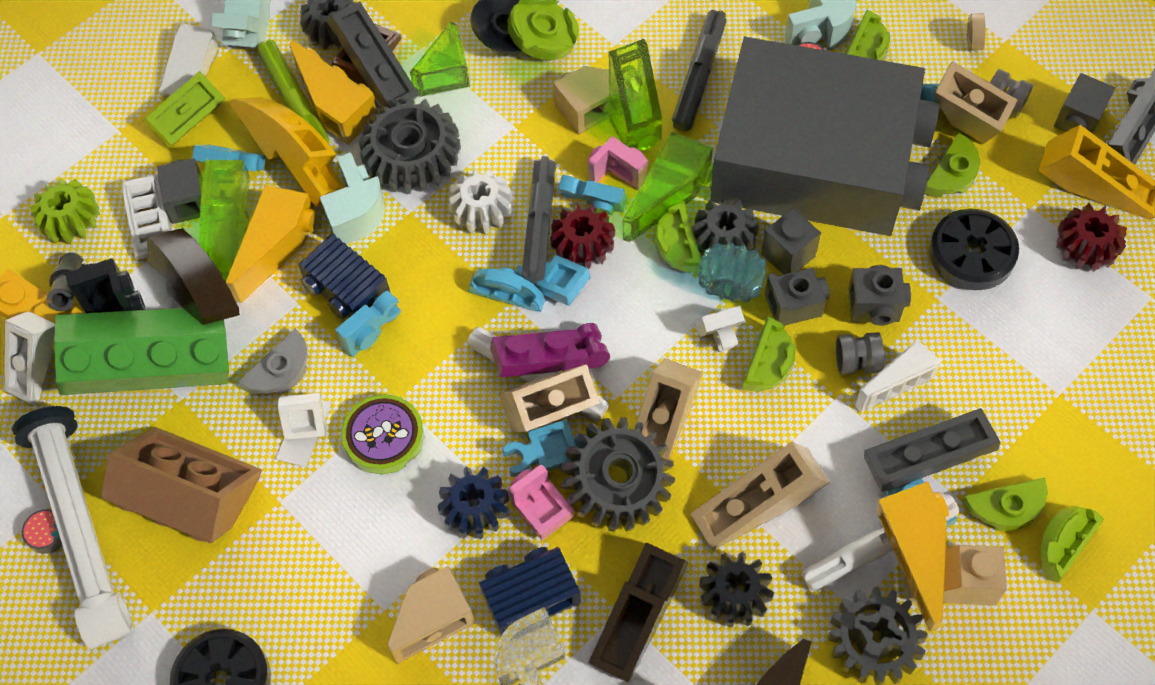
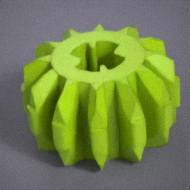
M60 178L56 186L52 187L45 184V193L34 194L36 204L30 207L31 215L35 221L34 225L40 233H43L44 236L47 235L54 243L63 238L64 241L71 245L74 236L79 235L86 239V228H97L95 218L100 215L99 206L95 201L96 197L91 189H88L87 186L83 187L76 179L67 184L66 181Z

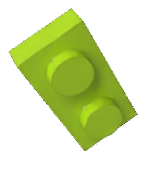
M199 71L148 114L144 122L171 148L222 104L225 97Z

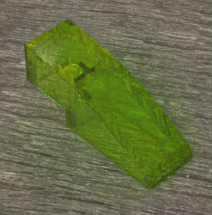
M244 160L205 161L200 207L199 245L213 261L225 282L248 227L249 216L246 211L250 175Z

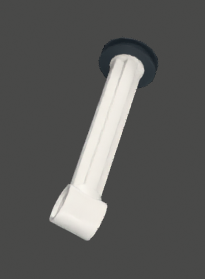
M63 406L44 407L21 416L14 422L11 429L13 434L16 435L14 439L17 445L23 448L34 449L80 602L79 608L74 611L76 624L85 645L89 650H92L133 633L134 628L125 601L120 593H114L67 442V438L78 427L77 421L74 419V411Z

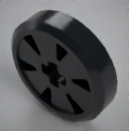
M962 209L948 214L937 224L930 241L929 254L936 271L949 283L967 290H986L998 286L1010 276L1018 260L1019 242L1011 226L996 214L981 209ZM968 244L972 248L979 246L981 248L980 254L976 250L969 252L967 250Z
M215 629L192 639L176 657L170 674V685H215L210 683V680L217 678L215 672L223 669L227 675H231V678L225 679L226 685H270L271 681L270 665L263 650L251 637L232 629Z

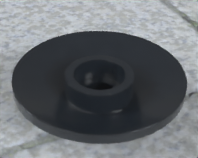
M479 0L474 5L470 17L471 27L476 37L485 46L498 53L507 55L524 53L513 43L508 33L507 20L513 7L518 4L519 0Z

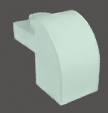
M225 0L224 13L212 12L211 27L223 30L222 45L257 48L260 42H264L269 25L271 0Z
M809 0V9L788 14L785 34L787 43L798 45L803 42L815 43L824 39L829 50L840 46L851 32L857 1Z
M351 152L337 157L346 188L320 197L332 233L346 244L371 234L380 225L385 213V201L378 176L369 179L364 164L357 166Z

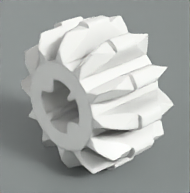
M475 168L471 177L460 174L458 184L451 185L448 201L449 211L454 215L458 226L467 224V229L471 234L478 227H482L483 231L488 234L492 224L502 228L503 218L511 216L512 190H510V187H507L503 175L494 177V173L490 168L483 175L479 174Z

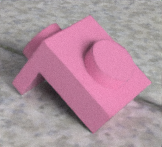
M613 136L603 146H597L588 158L590 181L599 182L610 171L636 190H639L648 180V160L637 148H629Z
M539 465L534 470L526 469L514 478L511 487L508 489L511 505L541 541L575 516V510L548 479V471L543 465Z

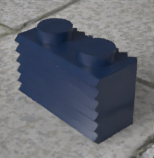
M334 233L328 236L298 263L303 276L300 281L305 289L315 297L321 293L329 300L327 302L329 308L342 320L347 316L350 318L365 304L370 308L383 292L387 290L390 292L387 278L384 274H381L378 269H375L367 260L359 256L356 251L348 247L345 242L337 238Z
M547 547L537 548L524 557L525 562L509 568L508 565L497 566L485 574V580L479 582L483 598L502 639L581 603L579 587L559 547L548 550Z

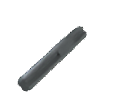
M712 9L707 13L672 116L673 127L677 130L689 131L692 128L727 22L726 14L722 10L716 11Z
M542 156L541 159L534 161L521 276L533 284H537V281H542L545 278L556 173V163L553 160H549L548 156Z

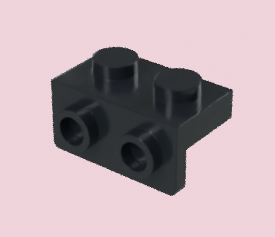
M113 258L95 264H86L77 270L65 273L68 287L85 313L146 310L139 290L135 291L128 271L121 272Z

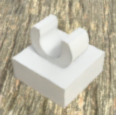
M736 306L703 316L696 322L700 338L713 334L718 352H722L738 345L733 328L738 327L745 320L741 307Z
M320 393L279 397L278 411L285 440L326 436L327 425Z

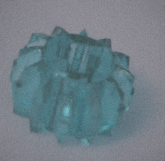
M729 242L725 246L715 243L712 248L705 249L704 256L701 257L698 284L706 289L707 294L718 296L719 300L729 299L733 303L736 300L749 302L751 298L758 297L760 290L763 288L766 275V261L759 257L758 251L747 250L746 245L735 246L732 242Z

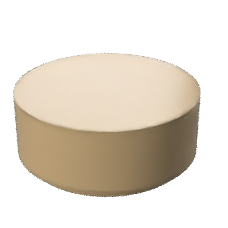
M971 13L968 16L967 43L970 50H984V13Z

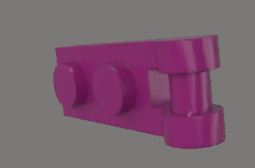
M585 323L578 329L492 337L490 346L500 378L561 372L587 364L588 369L598 368L610 360L607 346L604 343H600L602 335L595 323Z

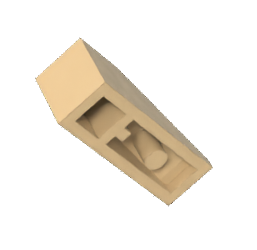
M791 441L690 514L711 549H716L798 506L830 482L810 450Z

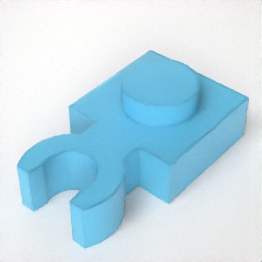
M204 144L194 145L192 158H195L196 161L205 162V169L228 172V167L231 166L249 171H264L266 156Z
M562 175L558 188L559 191H562V196L585 200L588 204L594 205L596 212L606 211L607 215H612L613 210L624 213L628 200L624 189L590 180L585 182L567 175Z
M555 255L550 263L546 262L545 278L542 281H537L535 286L544 296L570 306L591 277L588 268ZM518 265L516 270L520 275L522 273V266Z
M387 290L375 300L370 308L365 304L335 329L341 347L351 357H354L361 350L370 348L376 342L378 335L382 333L380 327L385 323L393 321L401 313V309L396 306L399 302L398 299Z
M564 419L528 431L527 438L529 444L524 445L520 442H511L503 447L502 453L504 457L511 454L521 456L523 461L519 465L510 467L509 471L511 477H516L524 470L529 469L530 465L536 463L538 466L543 465L548 472L561 468L563 462L571 461L564 454L567 447L577 446L573 441L574 437L568 421Z

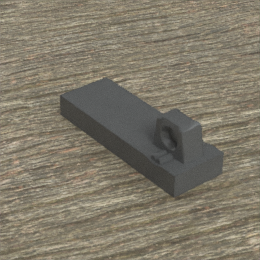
M360 1L332 14L327 19V23L333 33L338 37L342 47L380 106L383 105L390 109L394 107L395 99L402 105L407 104L410 97L415 100L420 95Z
M1155 68L1150 78L1134 79L1126 93L1128 102L1132 106L1108 143L1111 148L1134 165L1155 132Z
M982 408L866 449L864 450V459L882 493L973 460L979 456L998 451L1001 442Z

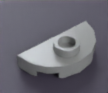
M295 328L238 381L241 389L252 395L274 392L281 394L297 385L306 373L308 358L307 345L298 330Z

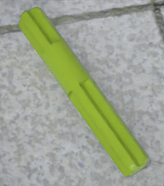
M273 40L260 42L257 46L259 50L258 55L286 107L313 126L329 144L330 139L276 42Z

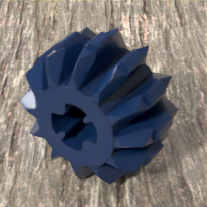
M466 466L463 471V478L460 479L458 476L450 473L448 480L451 487H440L439 495L443 501L437 507L439 514L446 516L444 523L447 529L452 530L458 527L459 536L463 539L468 536L471 530H475L477 538L482 539L484 537L483 528L488 527L490 530L497 532L499 529L497 519L507 518L509 512L504 504L510 500L507 490L501 489L503 483L498 475L489 478L488 470L484 466L477 475H472V470ZM478 499L479 505L470 507L469 500Z

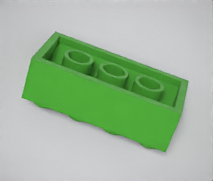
M184 308L55 315L56 384L60 395L228 384L229 366L224 320L202 325Z

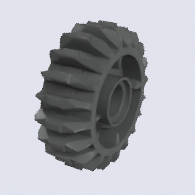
M410 97L407 104L401 105L395 99L394 107L389 109L383 105L381 106V115L370 114V124L363 125V136L359 137L360 156L371 178L378 176L381 187L390 184V188L396 192L401 186H404L405 190L410 194L413 187L419 186L425 192L429 182L439 186L441 181L440 175L450 177L451 166H457L461 143L460 139H458V127L453 123L449 112L443 113L439 104L430 107L426 98L420 104H415V101Z
M626 417L620 418L616 428L610 418L603 419L601 430L594 423H590L586 428L587 436L577 433L573 438L577 447L568 446L564 454L571 461L563 462L560 470L565 474L571 475V477L564 479L561 486L563 489H575V492L567 498V502L571 505L581 501L583 506L577 513L580 518L585 517L589 511L594 513L595 516L592 519V526L598 527L604 518L607 519L608 531L612 532L617 529L619 520H621L626 531H631L634 528L635 519L644 526L650 522L649 513L657 516L663 510L659 501L667 502L671 497V493L664 487L671 486L675 482V477L664 472L674 466L673 460L661 459L660 456L668 448L666 444H661L657 447L653 445L652 442L657 437L656 432H650L647 437L640 434L643 430L642 422H637L632 430L628 429ZM615 465L623 468L627 474V482L617 483L613 481L608 474V467Z

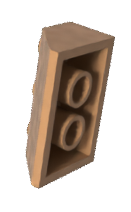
M154 427L108 453L101 498L117 504L122 510L134 511L151 518L158 525L170 526L187 533L197 541L212 543L233 528L261 477L262 469Z

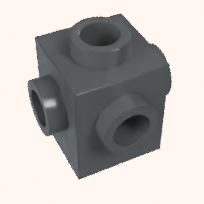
M885 265L853 268L848 287L851 323L871 322L874 325L883 326L899 322L904 307H909L911 302L910 284L903 282L902 268H889Z

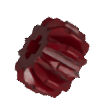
M576 203L574 212H569L562 208L560 219L553 220L551 224L550 245L553 250H556V255L577 264L584 263L588 270L592 265L591 261L594 260L603 264L606 260V253H612L614 249L615 227L613 223H609V216L606 211L596 214V208L593 204L587 210H581L579 204Z
M1090 203L1084 206L1082 210L1074 207L1067 217L1060 222L1057 229L1059 236L1056 240V248L1065 250L1063 261L1069 259L1076 260L1077 270L1083 267L1084 264H1088L1093 272L1099 269L1101 265L1109 268L1110 265L1114 264L1117 257L1122 254L1126 247V240L1124 238L1127 227L1118 225L1120 221L1119 214L1113 216L1106 214V205L1100 208L1099 211H1095Z

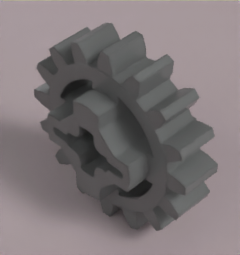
M874 587L870 597L866 598L865 594L859 589L853 596L854 604L844 598L839 606L842 613L834 612L830 623L837 628L830 630L828 641L839 643L833 649L831 655L833 658L844 657L846 659L842 669L844 673L851 671L853 668L858 670V682L863 683L866 677L870 675L874 677L875 685H882L885 676H889L890 680L897 684L902 679L901 669L911 675L917 667L914 660H921L926 652L925 649L917 645L924 643L928 637L927 632L916 629L923 620L922 614L911 616L908 611L912 602L907 600L901 605L896 602L897 592L894 590L889 593L887 598L881 597L879 587ZM869 610H878V612L868 616L860 614ZM895 619L900 623L904 631L899 629ZM874 630L882 633V641L880 643L872 640ZM850 641L856 643L861 656L854 650ZM887 656L896 659L889 663H877V660Z

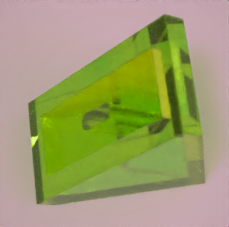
M453 22L446 26L410 71L411 81L420 94L419 97L470 87L468 68L458 27Z

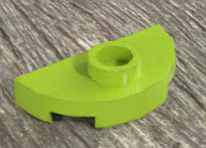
M866 9L846 54L877 60L885 58L891 35L881 23L882 18L879 15Z
M960 132L928 180L925 194L937 198L942 197L943 194H954L957 192L961 194L974 183L980 167L979 152L972 141Z
M682 201L671 205L655 226V247L661 259L672 268L686 273L702 272L703 264L694 233L692 232L685 202Z
M769 316L766 318L743 382L742 390L759 392L772 389L785 381L793 368L796 351L795 343L792 342L791 336L784 330L785 326Z
M1040 478L965 495L962 502L974 519L977 517L985 524L994 526L995 530L1017 531L1030 525L1043 510L1048 495L1046 479Z
M1070 506L1061 509L1048 523L1040 550L1041 566L1047 580L1058 583L1061 581L1103 522L1104 518L1097 511Z

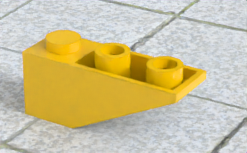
M292 40L289 45L297 70L321 125L324 129L349 145L362 133L363 125L370 124V114H377L374 94L366 85L362 83L356 84L350 80L338 66L333 65L331 67L321 60L320 56L312 48H304Z

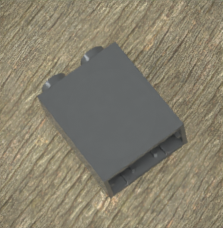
M744 36L714 157L710 201L720 204L725 196L728 204L733 205L741 200L743 209H752L780 216L794 208L808 221L891 236L899 208L920 211L925 194L929 165L910 161L912 145L930 148L939 113L940 102L920 99L925 68Z

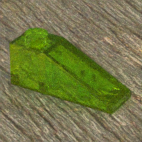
M645 39L609 51V120L621 142L629 148L634 147L638 150L648 149L662 140V115L648 45Z
M673 132L670 133L623 218L624 241L630 243L655 226L671 205L682 201L686 205L696 198L702 185L708 186L710 184L713 174V147Z

